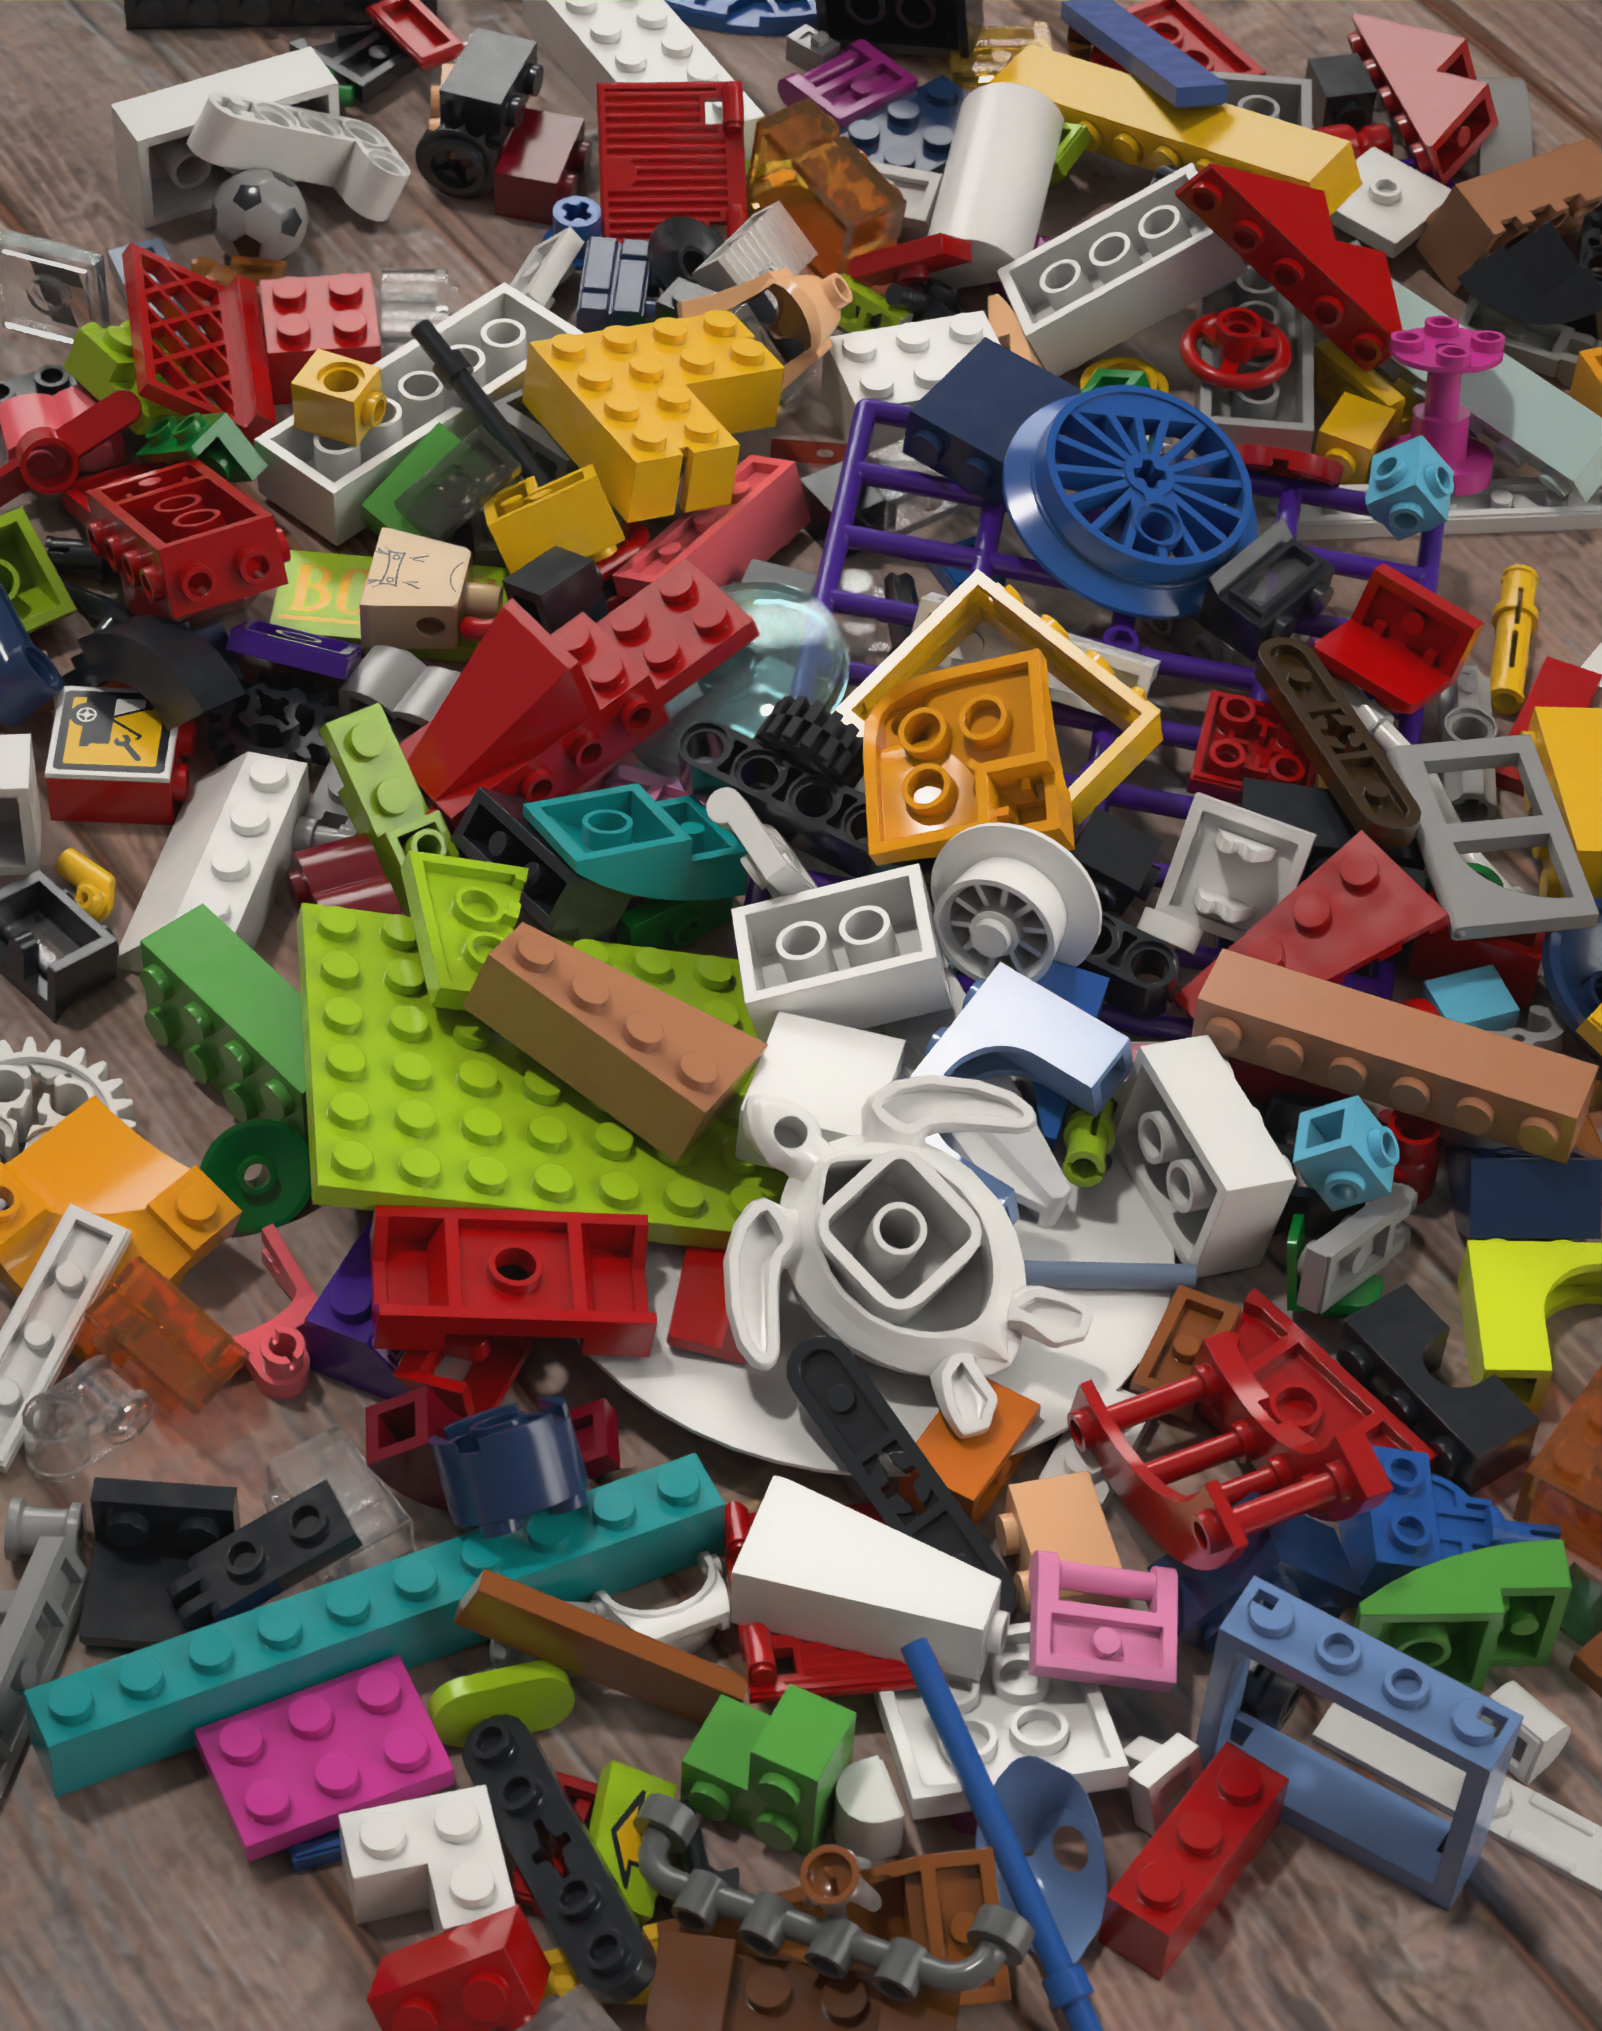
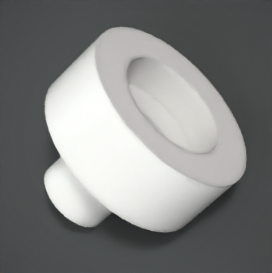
M1145 907L1137 925L1138 929L1173 947L1174 951L1178 949L1194 955L1204 933L1203 930L1150 907Z

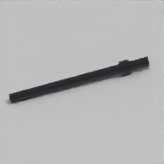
M429 319L418 322L412 328L411 334L434 363L432 371L447 390L454 389L523 480L535 476L539 487L552 482L551 477L472 376L474 368L459 349L452 350ZM612 577L603 582V585L612 596L617 593Z

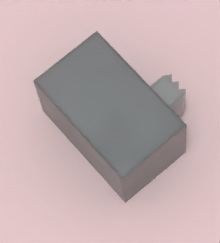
M807 24L789 34L786 39V60L805 71H809L840 55V43L831 39L828 33L826 34L823 30L819 32Z

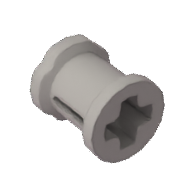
M12 1497L5 1526V1559L19 1561L22 1554L32 1555L40 1536L65 1537L81 1560L86 1530L85 1503L72 1502L69 1509L28 1506L25 1498Z

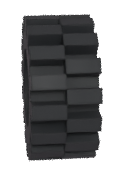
M791 695L784 696L782 700H778L753 737V740L855 789L864 775L863 737L856 736L860 730L853 723L844 724L841 721L844 715L834 710L832 714L825 711V704L815 700L813 705H810L805 696L798 695L796 699Z

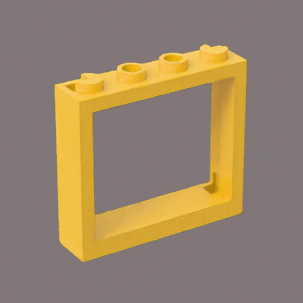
M977 569L835 710L844 715L841 720L844 724L853 723L860 730L856 735L857 737H863L867 717L876 704L893 687L916 676L932 672L983 621L1021 651L1039 648L1046 658L1047 671L1124 731L1068 788L1071 796L1074 831L1093 812L1095 807L1163 741L1161 710L1147 700L1144 689L1138 686H1133L1130 689L1118 680L1112 667L1101 655L1093 650H1088L1084 653L1071 643L1067 632L1055 619L1046 614L1039 618L1025 607L1022 597L1010 584L1004 588Z

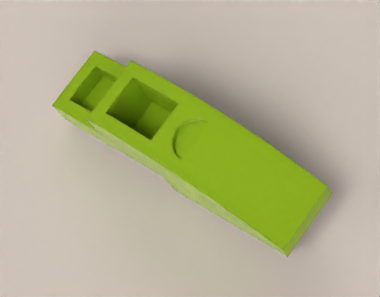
M380 702L326 723L318 730L343 782L344 787L337 791L348 816L357 833H366L380 861L383 873L389 880L400 906L407 916L411 917L400 869L408 851L461 858L455 844L450 840V832L440 811L437 810L428 815L425 814L429 811L383 708Z

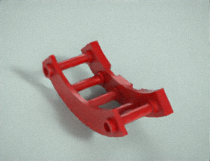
M1228 1330L1203 1339L1191 1369V1376L1109 1406H1105L1093 1381L1089 1380L1079 1384L1069 1411L1070 1413L1067 1415L1068 1428L1075 1445L1081 1452L1091 1449L1102 1469V1473L1133 1518L1165 1552L1193 1569L1209 1571L1233 1563L1242 1556L1249 1545L1246 1536L1303 1514H1308L1311 1518L1323 1521L1338 1522L1375 1509L1387 1499L1393 1490L1361 1425L1336 1434L1328 1446L1320 1449L1316 1439L1303 1432L1290 1420L1276 1424L1265 1412V1410L1270 1409L1269 1395L1250 1370ZM1201 1402L1204 1406L1213 1405L1227 1428V1433L1146 1463L1139 1458L1121 1432L1124 1429ZM1235 1459L1242 1464L1251 1462L1257 1469L1219 1484L1217 1479L1205 1483L1199 1492L1189 1496L1178 1493L1167 1486L1173 1482ZM1253 1491L1262 1495L1261 1497L1232 1507Z

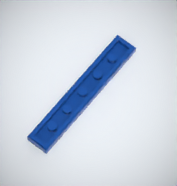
M1113 0L1062 1L1061 19L1067 25L1176 108L1217 106L1226 103L1227 83Z

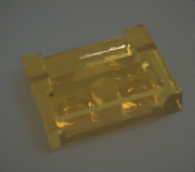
M1031 20L1030 25L982 26L978 39L974 40L972 44L970 59H961L960 51L949 49L947 57L949 79L961 88L976 89L990 84L989 82L1029 44L1052 50L1048 21ZM945 21L949 45L957 24Z

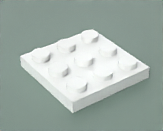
M1030 1622L1009 1625L1001 1655L989 1653L980 1681L943 1672L993 1785L1012 1761L1019 1757L1030 1755L1040 1757L1070 1772L1087 1793L1128 1787L1129 1764L1099 1684L1029 1675ZM918 1689L873 1693L912 1819L919 1820L972 1811Z

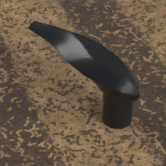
M62 580L72 601L81 605L86 614L99 622L93 632L126 618L133 617L128 608L110 597L94 593Z

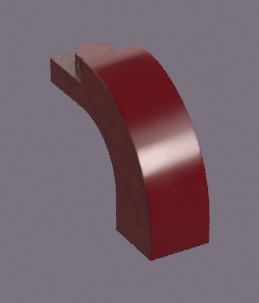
M428 1386L365 1408L366 1465L383 1482L403 1496L432 1508L449 1512L428 1439L432 1435L446 1439L444 1427L464 1417L448 1408ZM605 1398L569 1410L589 1480L621 1469L617 1411Z

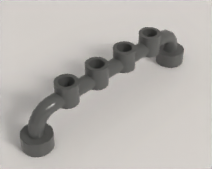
M659 1793L649 1794L633 1821L635 1830L642 1836L638 1849L640 1873L652 1890L675 1901L671 1914L679 1923L699 1933H710L719 1916L741 1924L737 1932L740 1941L753 1951L766 1956H776L785 1939L808 1947L804 1955L806 1963L818 1973L832 1979H844L853 1962L877 1970L872 1979L873 1985L881 1993L898 2002L912 2003L921 1986L950 1993H960L976 1989L994 1978L1003 1965L1018 1966L1022 1964L1035 1937L1034 1928L1017 1913L998 1905H982L966 1935L969 1944L975 1949V1952L965 1960L956 1962L945 1961L932 1956L926 1948L912 1940L896 1937L890 1942L864 1933L859 1926L844 1917L828 1914L822 1919L796 1910L790 1902L776 1894L763 1891L754 1896L731 1888L723 1879L711 1872L694 1869L689 1874L672 1867L667 1859L668 1852H684L700 1822L697 1815L689 1807L670 1796Z

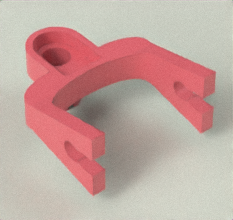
M272 1223L261 1229V1241L266 1247L261 1250V1262L292 1299L290 1305L280 1314L259 1327L240 1335L225 1339L205 1338L198 1331L167 1276L154 1281L155 1295L159 1299V1301L155 1302V1312L202 1374L221 1376L245 1368L265 1395L274 1399L284 1400L301 1394L309 1383L310 1358L305 1349L304 1319L316 1303L318 1297Z

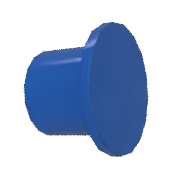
M571 196L561 199L554 205L553 227L543 236L542 242L571 227L584 241L583 246L572 261L576 266L575 270H583L587 240H590L591 236L601 237V208L598 203L590 198Z

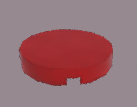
M1234 444L1247 470L1339 487L1344 466L1336 461L1282 447Z

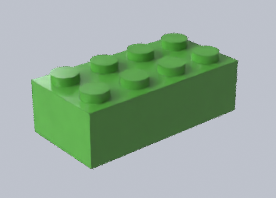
M203 903L140 940L143 970L140 971V980L146 992L148 1011L144 1015V1020L152 1037L162 1046L170 1045L184 1059L188 1070L201 1084L209 1083L224 1097L227 1107L239 1121L271 1119L282 1122L295 1129L309 1145L301 994Z

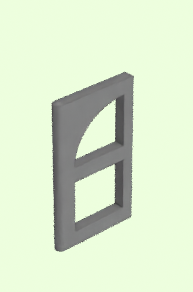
M1530 734L1394 746L1386 752L1388 761L1421 810L1415 838L1438 903L1450 916L1451 924L1447 925V929L1451 939L1458 941L1597 926L1599 911ZM1510 766L1517 767L1535 816L1446 824L1428 774ZM1547 846L1566 898L1533 896L1499 886L1474 871L1459 854Z

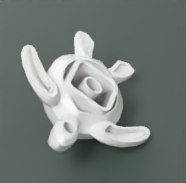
M932 1074L893 1080L870 1094L861 1108V1135L846 1136L828 1143L822 1138L818 1119L804 1107L791 1100L766 1094H754L748 1097L742 1116L743 1130L748 1143L765 1162L778 1171L785 1172L788 1176L780 1205L764 1197L751 1201L745 1207L732 1227L723 1259L726 1314L736 1347L751 1367L769 1371L776 1364L780 1354L779 1285L782 1269L794 1295L813 1321L831 1337L840 1340L851 1352L881 1367L904 1374L930 1377L941 1412L950 1428L960 1439L979 1436L989 1430L998 1400L996 1393L984 1376L1010 1367L1020 1348L1023 1335L1050 1348H1059L1084 1341L1093 1319V1311L1083 1302L1059 1290L1044 1286H1026L1025 1265L1017 1233L1002 1203L970 1168L949 1153L926 1143V1138L934 1134L957 1131L1005 1134L1029 1132L1037 1123L1036 1114L1033 1107L1016 1093L980 1080Z

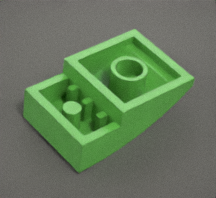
M1563 1539L1524 1541L1485 1547L1450 1556L1418 1568L1388 1583L1361 1601L1353 1627L1475 1691L1483 1690L1489 1667L1548 1666L1572 1590Z

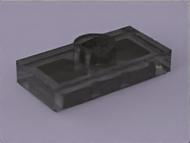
M479 425L394 501L395 508L424 537L443 542L522 472L521 464L482 425Z

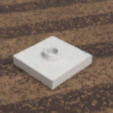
M1372 147L1356 159L1362 185L1330 216L1332 225L1371 247L1385 252L1387 256L1395 258L1422 236L1428 227L1425 224L1426 218L1443 204L1452 189L1383 151Z

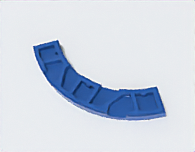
M664 0L685 25L695 28L741 35L776 36L789 35L804 24H807L818 31L815 0Z

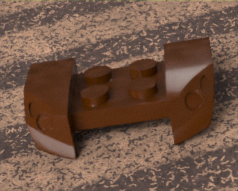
M667 1930L660 1931L656 1953V1970L651 1982L644 2031H956L961 1992H942L921 1986L912 2003H902L887 1997L873 1985L872 1979L875 1972L849 1969L844 1979L837 1980L818 1973L807 1963L736 1954L735 1939Z

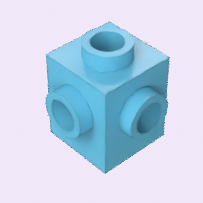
M1423 435L1377 453L1372 458L1369 486L1365 495L1367 509L1376 522L1382 523L1397 541L1420 532L1432 530L1448 521L1450 497L1454 490V471Z
M1358 1095L1300 1113L1293 1164L1299 1170L1304 1183L1309 1188L1315 1189L1332 1211L1391 1195L1394 1167L1399 1161L1398 1143L1393 1132L1387 1126L1380 1124Z

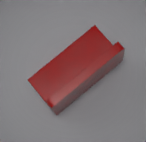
M687 1246L666 1342L673 1347L745 1365L746 1360L736 1347L726 1314L723 1259L726 1249Z

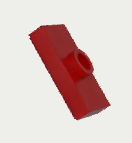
M937 233L853 256L849 260L851 279L877 286H884L895 282L899 285H915L927 282L929 280V273L973 262L970 242L947 234Z

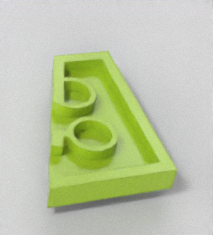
M409 850L400 869L431 1006L467 1011L462 1006L488 954L514 930L521 908V903H519L521 892L526 883L529 868Z

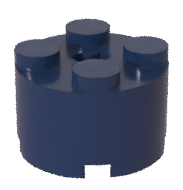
M557 1396L537 1398L541 1411L528 1414L519 1410L517 1402L494 1407L444 1427L446 1439L435 1435L428 1439L449 1514L454 1525L461 1526L462 1530L479 1528L482 1538H494L512 1533L523 1527L521 1516L546 1509L549 1515L562 1514L578 1509L589 1502L585 1490L589 1484V1478L565 1398Z

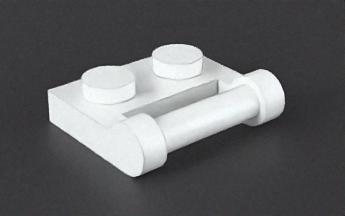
M729 787L720 788L710 795L706 803L708 817L720 828L731 829L737 835L748 852L740 861L751 878L762 890L767 888L773 898H778L818 888L786 839L773 826L762 824L748 802L735 789Z

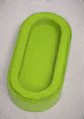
M538 1660L452 1679L441 1685L432 1694L428 1703V1714L442 1743L453 1747H464L470 1732L479 1723L494 1715L508 1714L518 1717L531 1733L551 1728L559 1724L570 1714L575 1703V1694L565 1669L547 1661Z

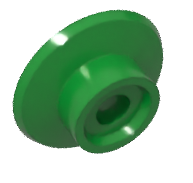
M251 1119L228 1128L212 1142L201 1162L200 1169L242 1210L234 1230L239 1233L257 1234L261 1233L262 1228L272 1223L276 1228L287 1224L299 1214L312 1193L309 1145L295 1129L276 1120ZM262 1164V1170L255 1179L244 1180L245 1172L251 1165Z

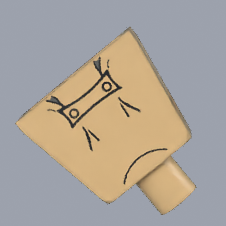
M382 527L360 601L361 647L372 649L374 645H386L397 649H453L460 643L459 623L463 618L472 616L479 619H493L496 617L503 605V586L473 582V554L466 547Z

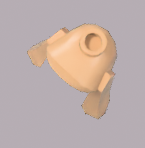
M788 268L765 273L720 292L677 303L678 318L703 315L710 310L727 311L735 306L757 300L764 291L769 290L777 299L779 309L775 321L769 327L771 335L775 340L784 337L794 338L801 342L805 349L803 353L784 366L782 392L833 347L829 336L839 324L841 308L851 303L853 296L847 282L838 273H832L825 279H822L819 276L808 274L793 275Z

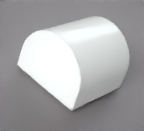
M1509 1681L1491 1694L1489 1698L1524 1716L1508 1771L1527 1786L1558 1756L1570 1736L1571 1728L1518 1683ZM1482 1715L1481 1721L1496 1728L1494 1737L1497 1738L1503 1725Z
M878 1755L856 1761L847 1766L837 1780L832 1825L834 1839L838 1846L852 1850L855 1856L868 1859L869 1861L898 1855L899 1849H901L905 1813L882 1759H879Z

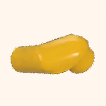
M69 848L62 852L55 863L56 874L77 888L74 899L84 911L98 923L105 920L114 908L116 892L114 876L74 848Z

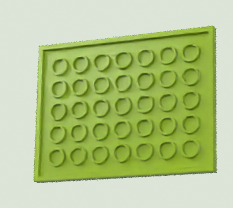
M301 904L296 922L312 1204L374 1211L375 1205L641 1214L648 1215V1242L713 1249H727L732 1227L751 1201L765 1197L780 1205L782 1193L788 1180L785 1172L751 1164L735 1157L740 1109L757 1065L740 1095L685 1155L675 1163L469 1011L431 1006L411 917L401 914L348 909L339 906ZM550 935L757 1038L745 1005L739 959L608 943L592 939L574 940L567 937Z

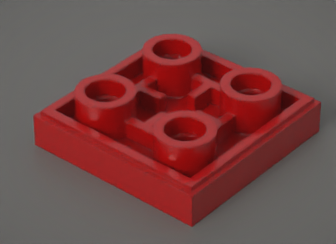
M1211 689L1186 792L1192 794L1200 792L1222 801L1237 804L1244 777L1310 787L1315 786L1317 770L1272 703Z

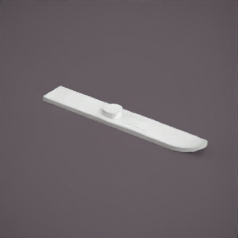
M1332 1703L1313 1732L1312 1741L1443 1812L1454 1816L1466 1772L1349 1710ZM1505 1776L1488 1836L1602 1897V1827Z

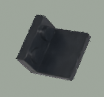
M95 1477L90 1503L96 1542L78 1629L80 1643L93 1646L143 1649L214 1624L213 1619H210L197 1627L185 1628L177 1614L181 1606L172 1604L166 1589L171 1582L189 1572L186 1562L190 1557L241 1528L237 1487Z

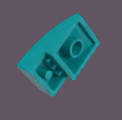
M638 783L523 804V816L575 873L599 885L626 894L664 900H715L746 895L747 871L740 859L748 853L747 850L729 830L720 828L708 817L706 807L694 795L655 801Z

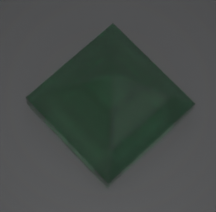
M1573 1562L1569 1566L1572 1590L1559 1630L1583 1647L1602 1631V1581L1576 1562Z

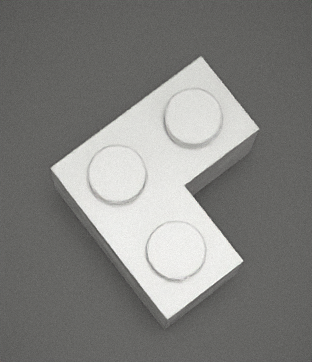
M486 1784L339 1814L342 1864L356 1924L429 1909L435 1935H439L516 1905Z

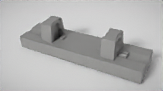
M40 1536L18 1588L0 1591V1800L29 1734L23 1691L52 1680L84 1603L89 1572L65 1537Z

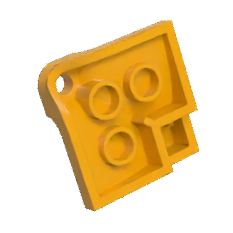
M1039 648L916 676L893 687L873 708L864 725L863 766L869 856L877 866L902 861L936 858L945 844L956 834L969 827L985 823L1000 822L1021 825L1045 834L1068 851L1075 850L1071 796L1066 788L1057 744L1048 682L1047 661Z
M94 1095L11 1161L5 1164L0 1161V1198L5 1200L10 1206L9 1209L0 1211V1281L19 1298L70 1203L131 1230L132 1240L71 1352L84 1365L155 1306V1302L159 1301V1299L155 1295L154 1281L167 1276L173 1288H177L188 1270L233 1234L242 1210L196 1164L192 1168H188L158 1150L128 1127Z

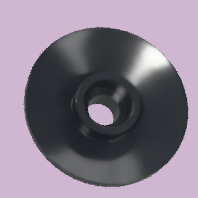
M673 216L665 219L653 230L648 243V258L652 273L663 292L678 277L699 284L698 281L693 279L692 273L724 243L723 239L709 226L691 217Z

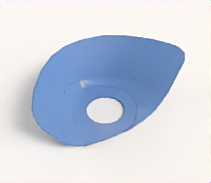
M1026 1755L1017 1758L1009 1764L997 1778L994 1788L1023 1852L1034 1851L1026 1859L1071 1959L1075 1964L1079 1961L1101 1927L1106 1895L1108 1894L1104 1842L1089 1796L1073 1775L1040 1757ZM977 1824L975 1849L988 1848L981 1829ZM1062 1826L1075 1828L1086 1841L1088 1860L1085 1867L1079 1872H1071L1063 1868L1054 1854V1835ZM995 1863L1000 1906L1018 1914ZM1031 1944L1029 1949L1036 1954L1033 1945Z

